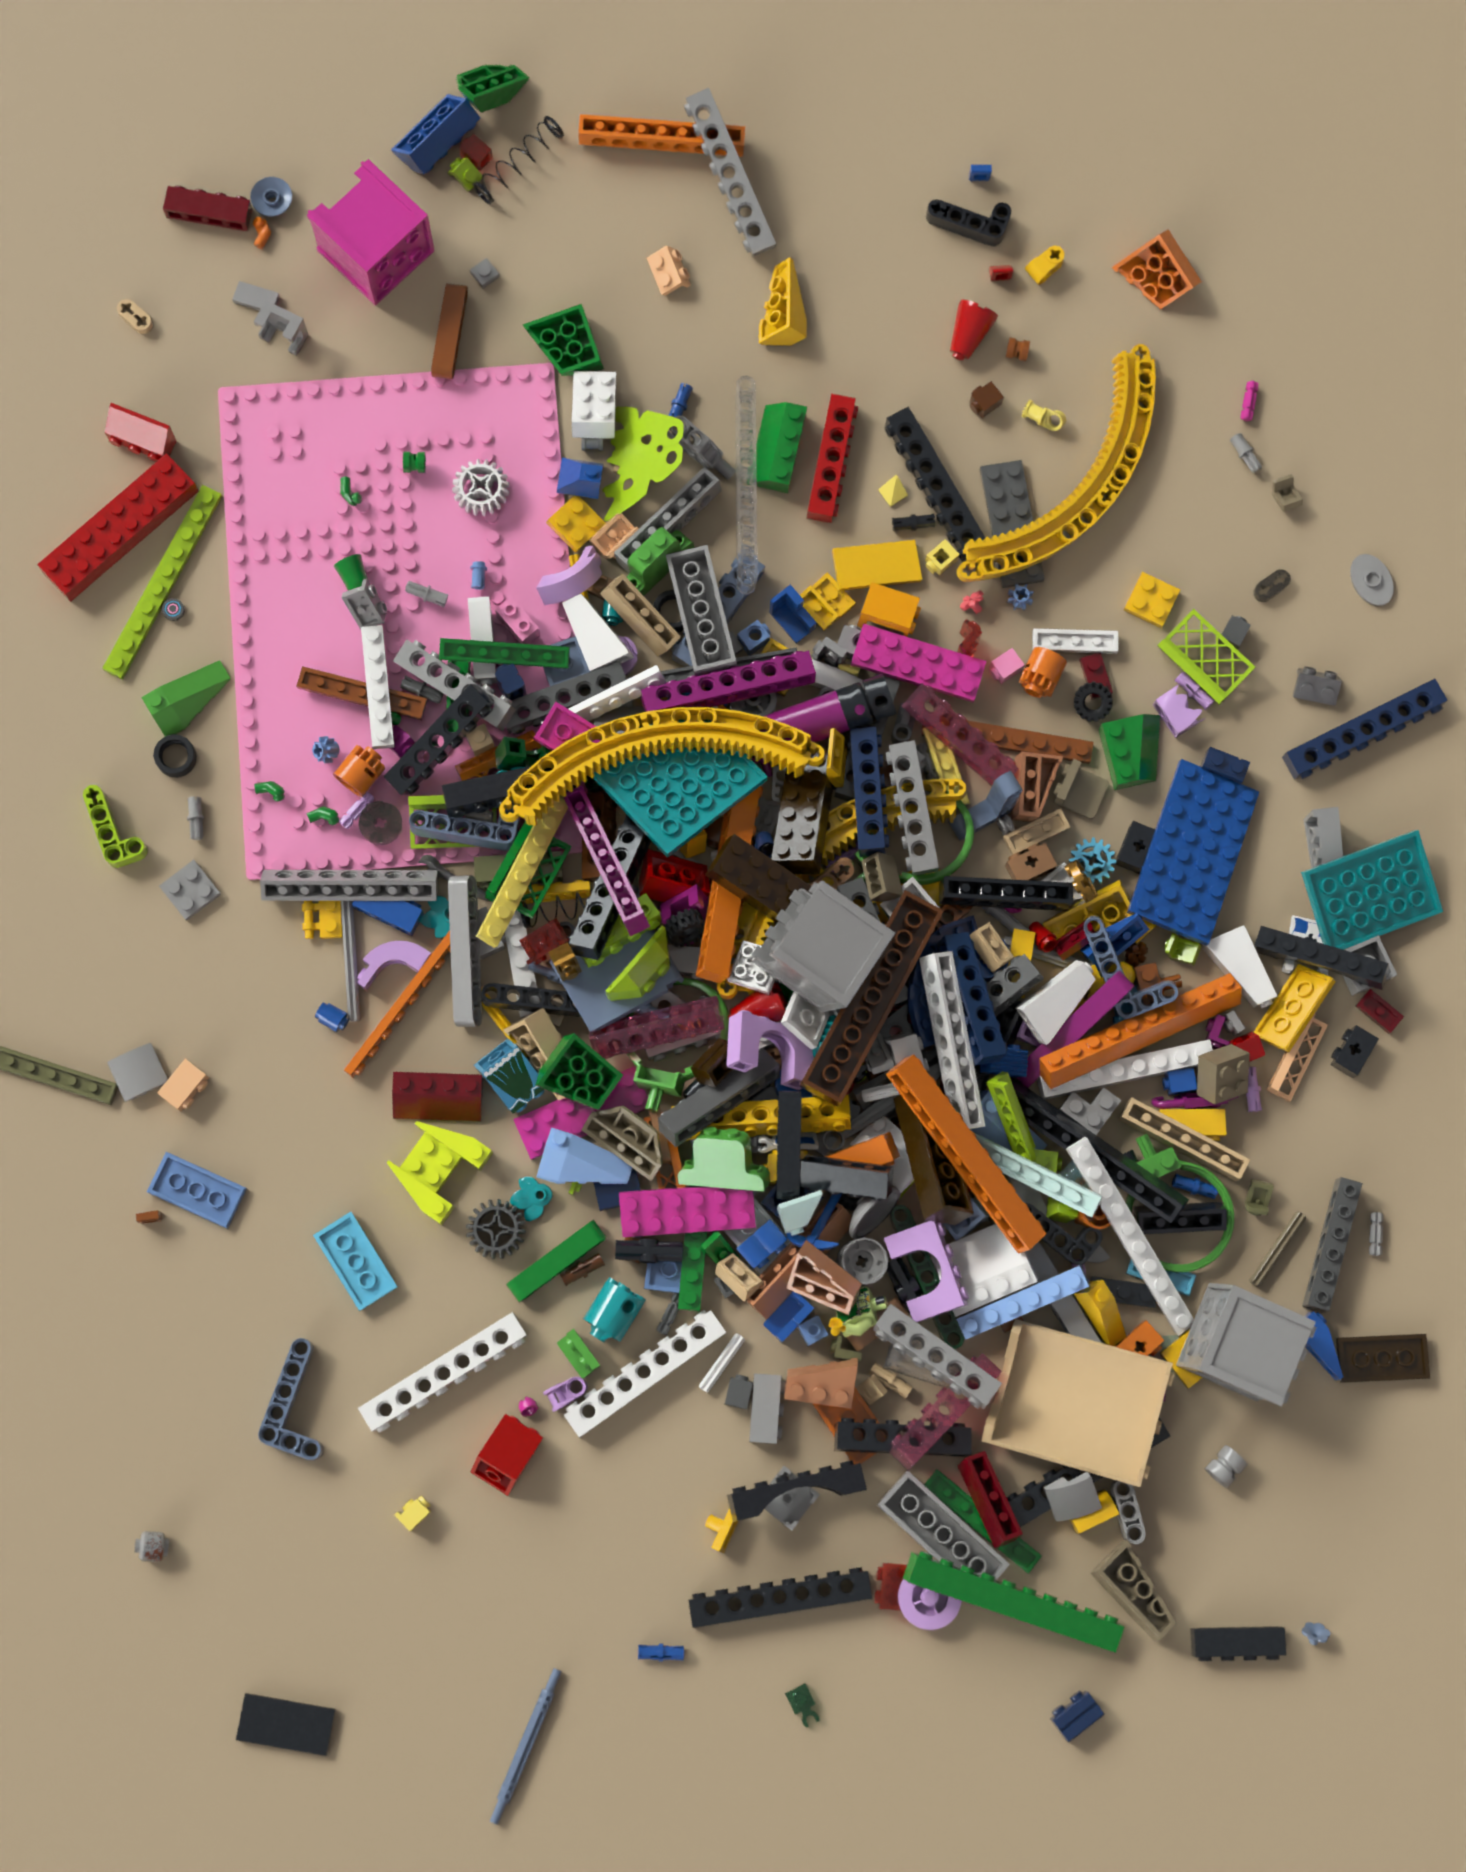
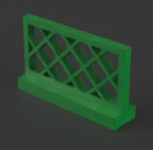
M526 821L487 888L485 898L491 902L495 900L533 826L526 824ZM553 837L547 848L549 859L541 860L537 868L540 876L532 878L528 886L530 894L523 895L521 899L532 898L534 907L530 911L523 907L520 901L516 911L533 919L572 848L571 845ZM558 846L565 850L562 855L553 857L550 848ZM551 863L554 871L544 875L540 865ZM542 880L544 889L534 892L531 883Z

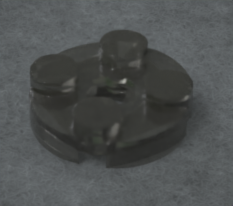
M375 801L368 804L362 810L358 825L361 834L367 841L373 845H386L393 842L401 834L403 821L399 810L394 805L384 803L383 801ZM378 818L381 820L386 819L385 827H375Z

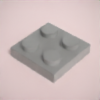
M192 860L159 885L186 921L221 895L195 860Z

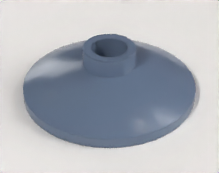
M266 177L259 180L253 186L250 195L251 203L254 209L264 216H278L290 207L292 191L284 180L277 177ZM270 198L276 199L274 202H269Z

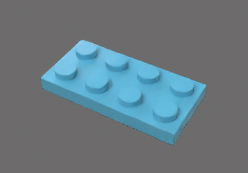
M349 1212L313 1235L359 1311L398 1288L352 1212Z

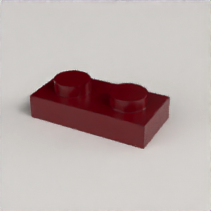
M1101 653L1080 658L1079 661L1086 683L1100 682L1112 694V687ZM1090 694L1091 700L1100 698L1097 694Z
M1085 921L1057 939L1058 943L1055 949L1063 961L1089 943L1084 931ZM1090 921L1087 925L1088 929L1091 932H1096L1093 923Z
M1369 989L1355 1005V1007L1388 1034L1404 1018L1400 1012L1372 989Z

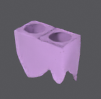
M1180 683L1157 698L1153 703V707L1175 738L1204 720H1196L1202 713V709H1189L1186 694L1176 695Z

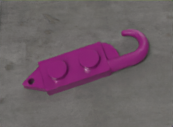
M1197 1091L1179 1093L1173 1100L1162 1101L1164 1100L1163 1096L1155 1097L1151 1100V1104L1159 1109L1182 1107L1199 1109L1203 1106L1217 1108L1222 1104H1228V1101L1239 1098V1096L1213 1104L1198 1096Z

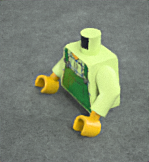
M861 1286L857 1301L849 1315L836 1310L837 1318L830 1319L828 1326L831 1328V1334L838 1336L842 1332L844 1337L851 1335L861 1336L878 1322L876 1311L888 1308L885 1295L874 1298L868 1287Z

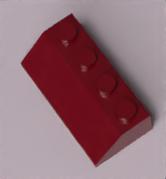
M393 1072V1119L481 1122L482 1075Z

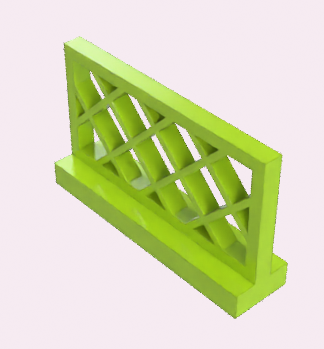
M1195 609L1157 645L1219 705L1256 668ZM1193 615L1200 620V630H1188V621ZM1203 624H1204L1208 629L1203 630ZM1200 632L1201 645H1188V633ZM1203 632H1213L1216 635V644L1203 645ZM1176 633H1185V645L1176 646L1170 639ZM1218 638H1219L1224 644H1218ZM1203 647H1216V659L1203 660ZM1218 647H1228L1231 649V659H1219ZM1179 648H1185V653L1182 652ZM1188 648H1201V660H1191L1188 657ZM1234 653H1235L1240 659H1234ZM1243 661L1249 667L1243 674H1234V662ZM1216 662V675H1207L1203 671V663ZM1219 662H1231L1232 674L1219 675ZM1195 663H1201V669ZM1210 677H1216V683ZM1219 677H1232V686L1226 692L1219 687ZM1234 677H1240V678L1234 683Z
M443 795L408 796L409 816L414 810L428 811L427 809H435L433 812L436 813L439 809H446ZM492 808V823H497V808ZM417 821L415 822L418 826H422L425 824V822H423L421 825ZM439 824L440 828L438 830L445 829V825ZM460 828L457 832L460 833L464 828ZM410 830L411 849L479 847L461 843H450V841L440 843L436 839L433 840L437 844H428L432 838H429L424 844H415V835Z

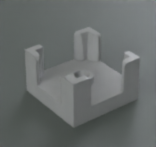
M268 301L264 302L254 320L256 326L262 327L258 334L260 339L269 342L276 329L283 331V337L291 342L288 352L296 356L308 336L302 317Z
M783 1466L770 1484L776 1483L775 1478L789 1475L791 1480L798 1477L787 1467ZM811 1487L795 1488L776 1497L765 1507V1510L790 1530H793L800 1518L820 1494Z

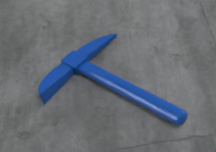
M842 1193L831 1195L811 1235L807 1237L798 1234L792 1236L790 1232L786 1234L788 1240L797 1247H802L807 1240L820 1251L837 1247L838 1243L823 1241L818 1238Z

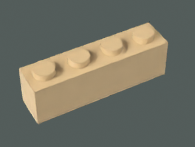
M624 574L615 578L600 593L657 656L667 652L681 638Z

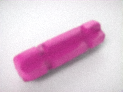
M1248 381L1246 383L1245 390L1247 392L1244 394L1242 409L1244 410H1241L1240 415L1241 420L1246 422L1253 419L1254 412L1252 410L1255 409L1257 393L1255 392H1258L1259 384L1255 381Z

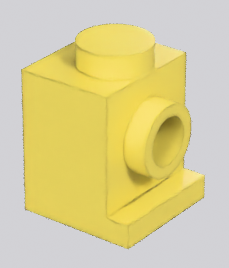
M945 539L926 555L925 561L927 563L925 565L931 573L934 574L936 572L938 575H941L953 563L958 561L960 554ZM937 559H942L944 563L940 564Z
M421 1495L415 1501L410 1499L402 1507L403 1513L398 1511L394 1515L409 1531H412L431 1513L428 1509L430 1504Z

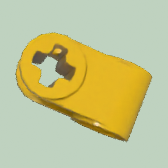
M1060 246L1049 247L1041 255L1031 260L1025 267V271L1038 285H1041L1062 267L1065 256L1063 249Z

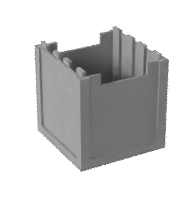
M822 880L819 883L814 882L808 892L802 888L798 891L796 889L789 897L791 903L785 911L781 909L775 918L778 920L775 927H769L765 933L767 939L761 947L757 946L751 954L754 957L751 962L821 1012H826L848 1006L895 932Z
M1209 1283L1176 1366L1252 1400L1259 1401L1265 1399L1278 1406H1282L1283 1403L1286 1404L1290 1393L1287 1390L1291 1380H1296L1300 1370L1297 1369V1365L1300 1360L1304 1361L1307 1350L1304 1348L1308 1338H1313L1317 1328L1314 1326L1316 1321L1235 1285Z

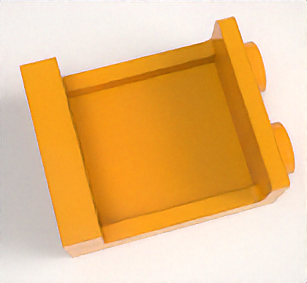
M871 582L857 626L862 628L863 624H867V621L901 631L904 633L903 636L906 637L908 634L913 635L916 623L912 621L913 618L918 619L921 607H918L920 598Z

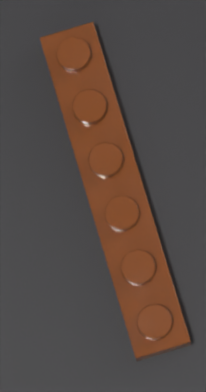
M302 666L296 685L297 689L368 707L366 682ZM389 689L391 712L422 721L427 698Z

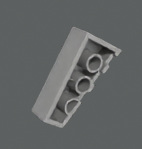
M1331 807L1312 810L1303 819L1311 868L1343 857L1339 808Z

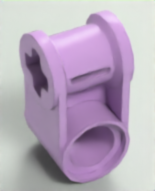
M572 1377L563 1383L547 1389L543 1394L547 1395L553 1406L552 1411L555 1412L583 1396L587 1391V1382L581 1377ZM576 1380L580 1381L583 1385L582 1391L577 1394L571 1390V1384Z

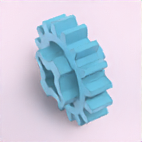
M1092 837L1091 843L1083 839V845L1081 846L1077 843V851H1071V855L1075 858L1069 859V863L1076 859L1084 864V873L1087 877H1090L1092 883L1094 884V880H1098L1102 884V878L1109 879L1108 872L1114 873L1115 871L1111 866L1116 864V860L1111 859L1115 855V851L1109 852L1108 850L1111 845L1103 846L1102 839L1099 843H1095L1094 837ZM1088 848H1094L1093 851L1084 852ZM1102 851L1107 857V862L1101 858ZM1095 857L1098 864L1094 863L1093 866H1090L1087 859L1091 860ZM1097 870L1103 871L1100 874L1092 875V872Z

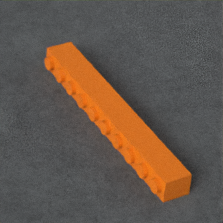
M759 786L724 814L718 852L726 839L733 834L751 845L752 838L756 833L754 823L759 814L758 800L762 795L763 787ZM713 880L696 977L720 984L729 978L732 973L733 967L730 963L736 951L734 940L739 932L737 922L738 917L742 913L743 905L739 897Z
M1231 973L1179 995L1168 1004L1123 1020L1039 1058L1040 1075L1050 1089L1058 1087L1240 1005L1242 987Z
M914 1054L902 1059L886 1073V1076L1017 1253L1030 1250L1046 1235L1041 1223L1029 1211L1028 1205L1018 1196L1015 1188L1007 1181L1002 1170L990 1158L988 1151L981 1146L974 1132L967 1127L962 1116L950 1104L948 1097L936 1085L935 1079L928 1074L922 1062Z

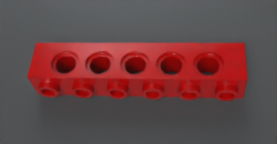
M831 393L807 519L831 523L832 517H837L839 504H835L836 497H841L843 485L839 484L840 477L845 478L847 465H844L843 462L844 457L849 458L851 445H847L848 438H853L855 426L851 425L852 418H857L859 407L855 406L856 398ZM844 417L846 421L838 422L836 418ZM839 436L842 438V441L835 442L832 438ZM836 456L839 460L832 462L828 457ZM831 475L835 480L826 481L824 477ZM822 495H828L831 499L829 501H823L820 497Z

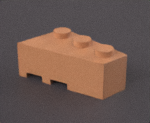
M1021 752L1015 757L1014 776L1023 791L1012 810L1011 820L1033 822L1040 817L1049 795L1050 787L1064 756Z
M806 1240L797 1254L786 1289L849 1315L857 1301L862 1283Z
M851 1358L847 1361L830 1362V1364L788 1369L784 1399L851 1409L858 1359Z

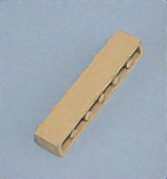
M1134 1098L1127 1101L1118 1119L1235 1182L1242 1178L1250 1162V1159Z

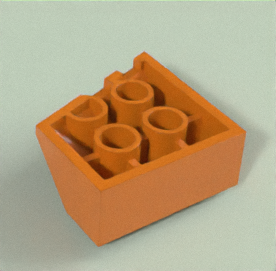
M1169 229L1112 267L1113 270L1121 273L1126 278V281L1140 289L1142 294L1160 309L1202 282Z

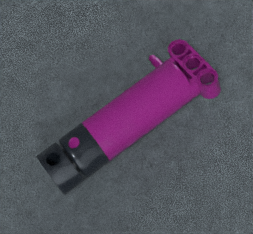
M880 674L863 680L865 689L862 688L860 682L763 717L802 730L811 735V741L816 743L830 737V729L835 728L842 734L850 731V729L872 723L874 721L872 713H874L876 721L897 713L884 675ZM883 695L881 699H876L878 696ZM761 729V730H759V731H760V732H767L768 730H766V729ZM784 738L783 740H785V741H790V740H792V739H791V738ZM754 755L750 758L755 764L761 763L763 771L768 777L773 775L770 762L764 764V758L757 762Z

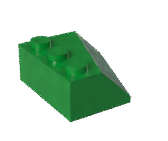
M582 304L522 324L561 376H574V371L597 372L604 369Z
M1141 714L1101 724L1098 731L1114 791L1156 781L1160 715Z
M573 1033L564 1036L539 1070L535 1085L599 1110L623 1074Z

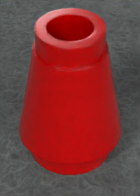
M1035 921L1029 926V931L1035 932L1034 941L1039 950L1047 953L1057 946L1056 935L1040 924V922Z

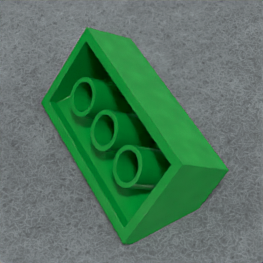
M789 402L765 405L747 485L788 493L805 423L807 406Z

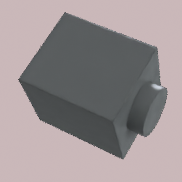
M1232 615L1221 635L1238 650L1251 624L1247 623V620L1243 617ZM1220 639L1218 640V644H1224Z
M736 1374L735 1378H730L725 1405L747 1409L753 1382L748 1381L749 1377Z

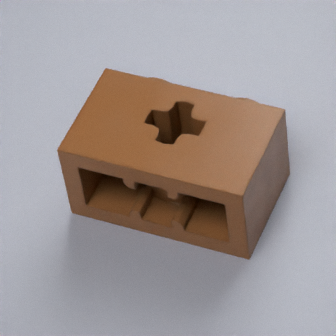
M1036 843L1027 848L1028 852L1023 854L1017 852L1008 857L1009 861L1005 865L1012 880L1031 881L1052 872L1058 866L1046 843L1042 845ZM1027 861H1034L1035 863L1033 867L1031 865L1026 866Z

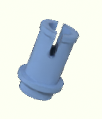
M475 561L470 566L472 570L471 588L482 590L485 589V571L487 567L485 562Z

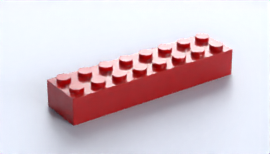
M166 453L37 564L38 567L70 602L73 601L198 493L196 484Z

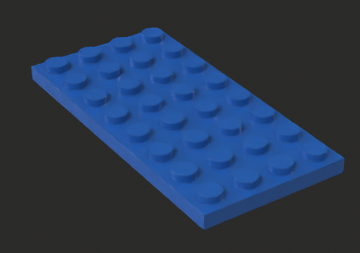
M1181 759L1173 776L1127 913L1131 915L1137 913L1141 919L1207 946L1210 943L1259 791Z

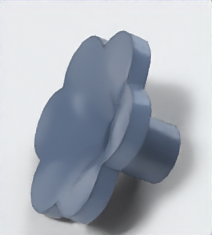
M1307 1622L1305 1627L1302 1628V1634L1307 1636L1312 1645H1317L1318 1642H1327L1331 1634L1321 1623L1313 1624Z

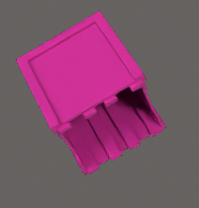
M367 159L365 162L362 161L361 167L354 172L361 180L330 209L323 203L312 211L309 209L307 218L310 220L313 228L317 251L376 306L435 250L428 215L378 167Z

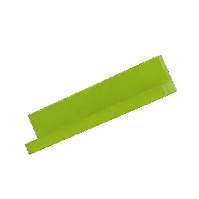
M1002 1071L986 1083L1012 1151L1034 1161L1037 1159L1033 1150L1036 1148L1009 1074Z

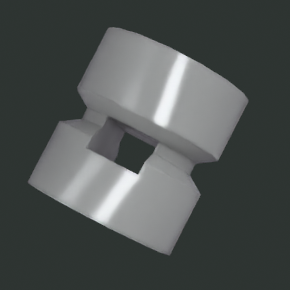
M1225 1445L1217 1454L1218 1459H1212L1205 1470L1219 1484L1228 1488L1235 1480L1234 1474H1240L1248 1464L1236 1451Z

